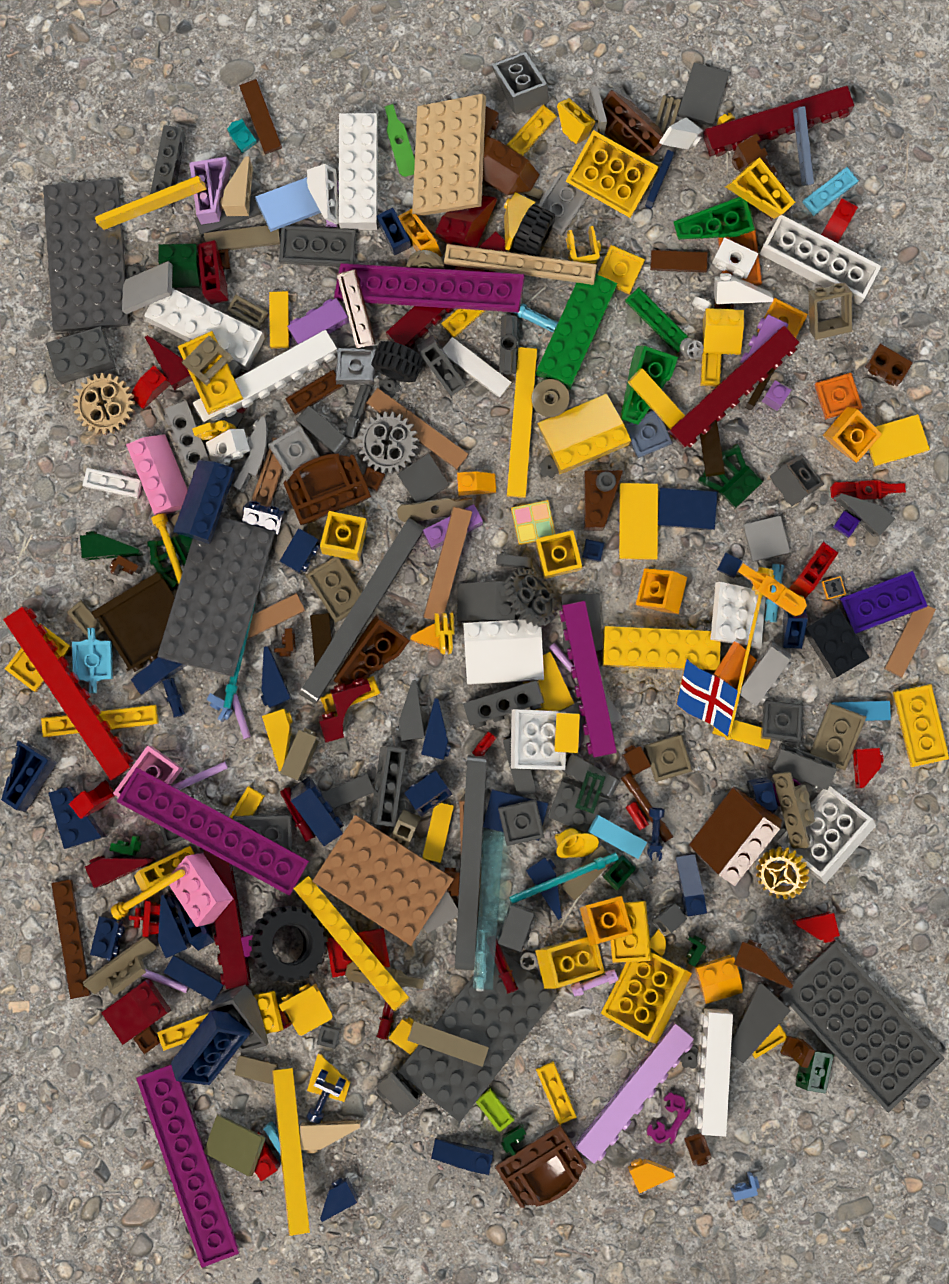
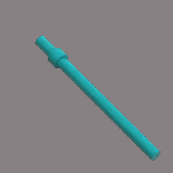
M253 612L234 677H230L229 684H226V697L223 707L231 709L234 694L237 693L238 686L236 684Z
M613 853L604 858L598 857L592 863L512 895L509 899L514 904L595 869H603L605 865L619 860L618 855Z

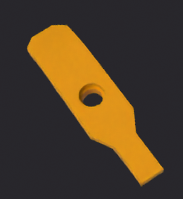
M742 563L737 572L749 579L756 591L794 616L803 613L807 606L804 598L792 592L767 573H757ZM771 585H774L776 588L774 593L770 591Z

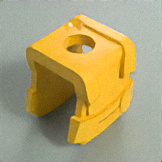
M589 226L588 229L592 255L577 257L573 232L568 230L566 243L567 249L570 252L568 254L569 261L597 263L600 257L601 244L599 240L596 241L593 226Z

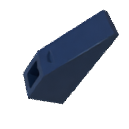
M168 894L161 896L158 942L165 958L191 947L186 933H184L181 926L180 917L174 910L173 898L169 897Z

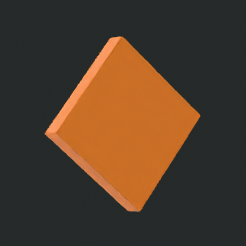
M852 373L814 384L825 420L840 416L847 407L858 410L863 408Z
M734 641L714 674L737 690L746 649ZM750 653L743 682L757 661Z

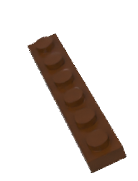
M70 879L51 883L70 999L90 996L91 991L83 985V981L88 978L73 881Z

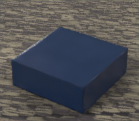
M586 539L582 558L601 562L604 543Z
M725 553L717 571L734 579L743 561Z

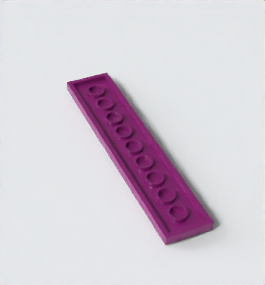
M340 263L339 273L356 269L365 303L520 312L525 281L524 274ZM337 278L334 299L337 298L338 301H344Z
M137 767L116 801L289 896L309 862Z
M171 1064L136 1077L201 1268L239 1254L240 1250L207 1155L205 1154V1149L182 1083L176 1081Z

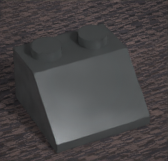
M802 454L787 462L770 475L774 486L780 490L785 501L791 507L824 485Z
M395 1067L376 1085L378 1094L383 1099L387 1098L391 1102L390 1107L396 1114L400 1113L404 1116L420 1104L421 1096Z

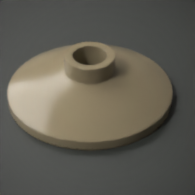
M543 380L535 386L532 392V405L540 415L556 417L566 410L569 404V392L566 386L558 380ZM547 395H554V400L549 401Z

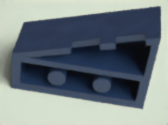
M18 740L15 758L11 762L13 764L10 776L7 777L1 800L15 810L26 812L57 762L30 744Z
M311 776L291 788V802L323 846L343 834L344 824L339 816H335L332 806L328 801H325L320 789L316 786Z

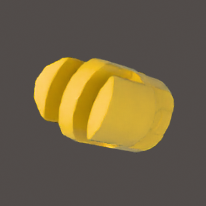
M434 613L436 637H439L440 653L445 655L446 637L449 655L453 651L452 636H455L454 614L449 613L450 630H448L447 614H441L442 631H440L439 613Z

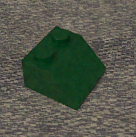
M158 244L159 265L167 261L173 265L172 288H200V265L197 244Z

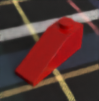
M822 542L788 589L797 595L804 596L805 599L815 589L838 555V552L825 542Z

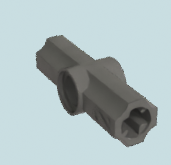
M505 315L501 316L499 373L504 375L516 374L517 317ZM511 342L514 346L508 349L503 344Z

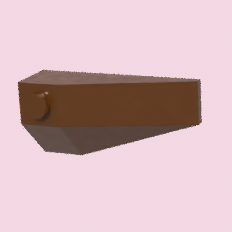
M376 614L333 681L337 684L344 683L348 685L359 678L367 679L368 676L383 668L389 661L397 658L410 640L392 624Z

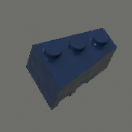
M65 787L48 793L64 849L107 837L91 815L80 819L71 808L69 803L78 796L73 787Z

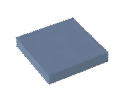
M654 411L646 413L639 425L630 422L624 423L637 459L673 444L664 422Z

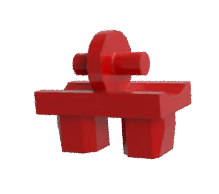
M144 900L143 915H141V908H135V915H129V920H134V928H140V920H143L142 937H148L149 934H158L159 922L149 921L150 915H160V904L151 902V900Z

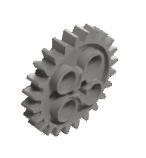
M386 411L383 417L377 413L376 420L370 417L371 423H364L367 427L366 430L360 429L364 435L358 436V439L362 440V443L358 444V446L363 447L359 454L366 455L363 461L370 460L368 466L372 467L375 465V471H378L381 467L382 473H385L388 469L389 473L393 474L394 468L397 472H400V466L407 468L406 462L413 463L410 457L417 456L413 450L419 449L418 446L414 445L415 442L419 441V439L414 438V435L418 432L411 431L414 424L407 425L409 419L405 418L402 421L403 415L401 414L396 418L395 412H392L390 417ZM380 427H384L385 433L379 437L377 430ZM398 430L403 431V437L400 440H397L395 437V433ZM385 441H392V445H386ZM380 445L382 448L381 454L376 456L374 448ZM394 449H399L400 456L394 459L392 452Z

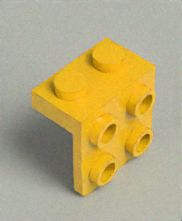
M309 983L299 988L300 992L295 995L292 992L281 998L282 1002L279 1004L281 1011H286L299 1036L328 1022L333 1017L316 983L311 986Z

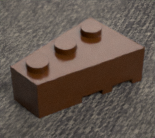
M623 470L584 471V531L604 530ZM605 471L611 472L616 478L614 488L607 492L599 490L596 486L597 476Z

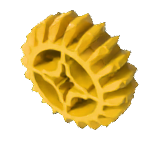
M781 846L777 850L774 848L770 849L769 852L763 854V857L759 859L760 864L756 866V869L759 871L756 873V877L761 878L758 884L765 885L763 891L770 890L769 896L775 893L776 899H779L781 895L784 900L789 896L794 898L796 894L800 895L802 889H805L807 886L805 882L809 881L807 876L809 869L805 868L807 862H801L803 855L795 856L796 850L790 853L789 847L784 851ZM782 860L785 861V863L780 864L778 862L774 863L773 861ZM791 865L795 869L796 873L792 871ZM786 868L784 871V875L780 879L782 870ZM780 883H787V884H790V883H791L792 885H790V886H783V885H780Z

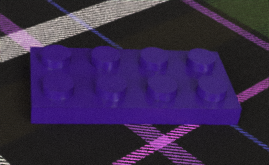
M913 571L840 598L844 612L855 634L928 607Z

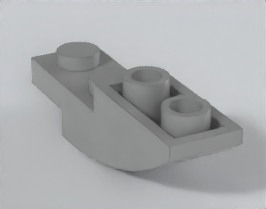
M263 416L255 421L252 428L254 431L251 437H247L250 449L247 452L249 457L246 456L244 458L241 472L237 473L233 479V487L242 493L251 476L259 479L267 456L269 430L267 420Z

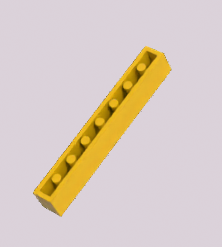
M309 876L306 877L293 889L393 1011L396 1012L410 1000V997L320 888L312 882L313 880Z

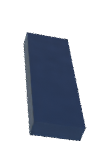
M667 150L645 204V207L649 209L653 207L674 156L673 151Z
M173 955L163 972L211 1001L217 998L224 986L219 980L176 955Z

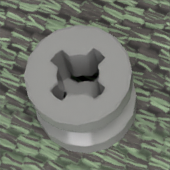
M685 338L680 344L681 354L691 359H697L703 353V344L693 338Z

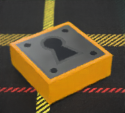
M841 576L821 582L826 600L846 595Z

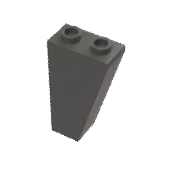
M766 982L764 985L762 983L756 985L732 1035L731 1053L743 1064L791 1011L787 1007L789 1005L788 1002L781 996L777 998L772 994L774 990Z

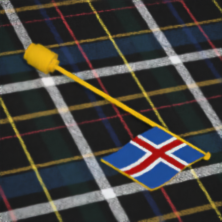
M759 567L758 571H756L757 573H767L772 578L775 577L773 575L774 570ZM752 586V590L755 591V595H758L737 690L722 679L699 669L686 659L676 705L680 709L712 725L726 735L725 739L728 741L732 739V728L761 599L765 597L756 591L754 586Z

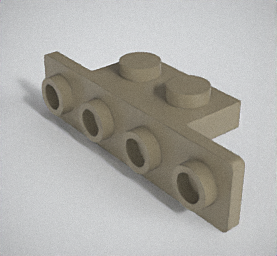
M791 772L773 774V780L791 847L793 849L808 848L810 842L806 827L815 822L806 785L803 784L795 787Z
M148 937L141 938L83 981V985L93 994L98 993L108 985L110 992L115 996L146 973L142 959L157 949L156 945Z

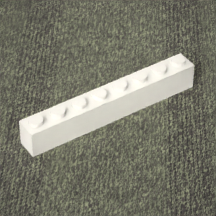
M324 330L236 378L235 381L243 400L208 415L201 398L193 402L194 408L204 424L218 422L225 416L230 417L241 407L247 408L253 404L254 400L267 397L270 391L285 387L286 383L290 380H298L303 376V373L316 370L319 364L334 360L337 355V348L327 331Z

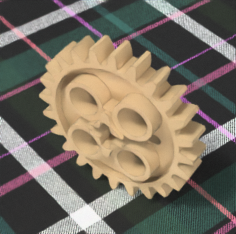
M101 373L99 378L96 374H93L94 380L87 377V384L80 383L83 387L82 390L76 388V391L80 394L79 396H73V398L78 400V402L73 403V406L78 407L74 413L80 415L77 420L83 421V427L89 426L88 431L92 432L95 429V433L99 435L102 430V433L107 435L109 430L112 434H115L114 428L121 431L120 425L127 426L128 424L125 420H132L129 413H134L135 411L130 406L136 403L130 401V399L134 395L128 394L131 388L125 387L126 382H120L118 376L113 379V375L109 373L106 378V375ZM113 388L114 394L108 397V389ZM95 393V401L90 402L89 396ZM103 400L107 402L105 408L101 406L104 404ZM119 406L118 414L113 415V408ZM100 411L101 418L99 420H95L94 416L96 412Z

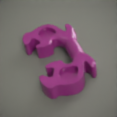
M670 1091L664 1095L663 1100H670V1104L665 1105L669 1112L677 1111L674 1123L669 1129L665 1130V1125L657 1120V1127L653 1129L652 1124L649 1123L646 1128L647 1135L651 1136L656 1143H663L670 1138L669 1143L672 1144L676 1140L680 1126L691 1112L690 1107H687L685 1110L686 1104L683 1096L673 1094Z

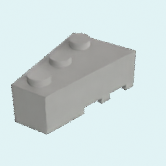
M772 640L766 652L760 656L758 663L749 672L742 684L740 695L755 706L760 702L762 704L769 696L768 690L771 687H776L780 681L779 675L782 671L785 673L792 664L790 662L791 653Z

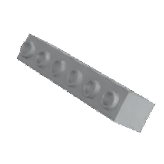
M185 400L165 408L167 414L164 417L168 426L171 425L174 432H171L174 442H178L180 446L178 453L181 460L186 462L185 472L188 478H192L197 463H191L192 457L199 455V460L210 461L204 441L194 436L192 428L198 427L190 404ZM186 421L187 423L184 428H178L179 422ZM193 438V443L186 446L185 440ZM225 501L222 511L229 509L227 501Z

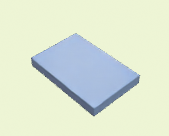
M307 177L255 196L257 205L270 232L321 213L308 189Z

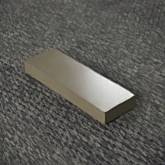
M600 845L580 867L592 863L598 857L604 858L611 854ZM609 864L605 865L603 869H595L564 882L561 888L576 900Z

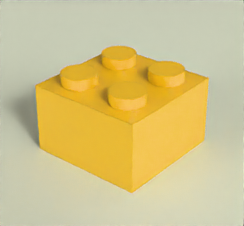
M329 511L320 544L322 554L359 561L368 528L366 518Z
M573 530L536 539L535 544L544 579L582 570V563Z

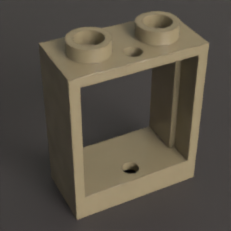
M836 283L833 286L818 287L815 290L808 291L809 330L815 340L852 332V291L846 283ZM841 297V317L818 322L817 302Z
M304 728V731L298 730L281 769V774L298 781L303 780L320 738L316 737V732Z

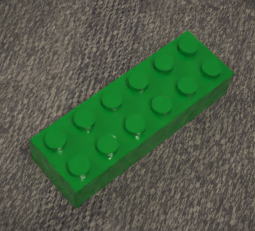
M595 274L594 285L575 284L537 368L536 376L545 380H558L568 390H571L618 283Z

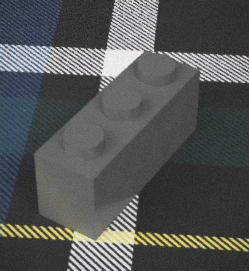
M780 743L772 762V768L775 770V773L791 772L793 779L800 783L807 782L818 790H822V788L828 790L837 771L835 763Z

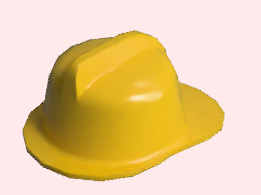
M569 828L555 834L558 846L556 853L560 858L585 857L593 853L599 844V840L595 835L580 833L574 828Z

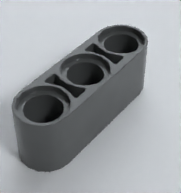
M310 406L296 419L305 430L333 454H338L349 442L343 434Z
M573 754L567 760L565 770H562L564 773L610 798L620 782L615 777Z

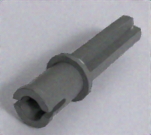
M360 385L350 417H347L348 423L343 433L346 438L354 440L358 426L362 423L360 420L371 391V386Z

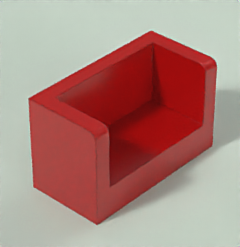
M104 780L95 789L89 792L82 791L69 805L77 816L82 819L103 808L116 795L113 794L114 790Z

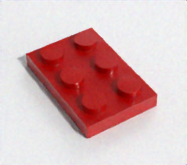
M384 928L357 932L358 936L382 965L390 967ZM329 937L326 943L332 978L344 976L347 965L352 962V959L334 937Z

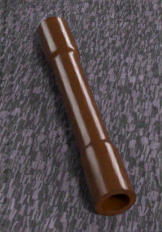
M631 772L621 777V780L629 792L633 794L650 821L653 822L652 817L649 816V808H653L640 789ZM660 819L659 836L665 843L674 836Z

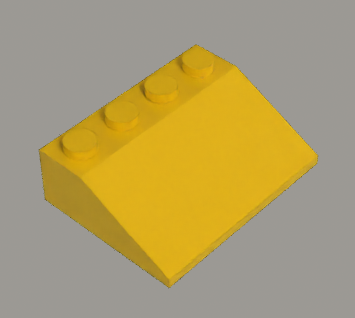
M593 130L565 182L631 218L659 172V167Z
M607 394L564 411L556 417H550L537 423L560 475L627 447L631 442L624 423Z
M651 952V961L626 962L600 1014L643 1039L657 1044L692 973Z

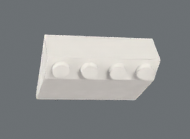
M526 619L463 623L467 685L544 680L541 627L538 625L533 626L532 622L527 624Z
M830 786L828 790L823 789L810 803L815 822L806 827L810 846L808 848L793 849L787 831L777 841L784 849L789 847L790 853L796 850L795 856L803 855L801 862H807L805 868L809 869L824 884L828 882L876 827L870 816Z

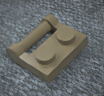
M208 336L182 363L207 386L211 382L210 379L227 362L230 363L234 358ZM219 355L222 356L205 374H202Z

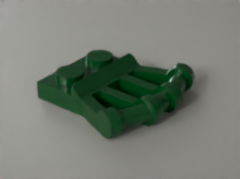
M734 444L732 448L722 451L724 466L734 475L730 480L724 474L716 475L725 484L723 487L709 481L705 470L697 481L719 492L734 509L763 483L750 467L746 465L738 444ZM735 455L741 470L738 471L727 460V457Z
M179 534L176 537H172L171 541L176 554L180 558V566H185L193 539ZM163 540L148 541L147 547L150 548L149 562L151 566H154L156 572L162 574L170 589L174 590L179 584L177 578L172 579L168 575L169 572L173 571L172 564L163 568L160 563L169 558L168 553L166 552L158 556L157 547L165 546Z

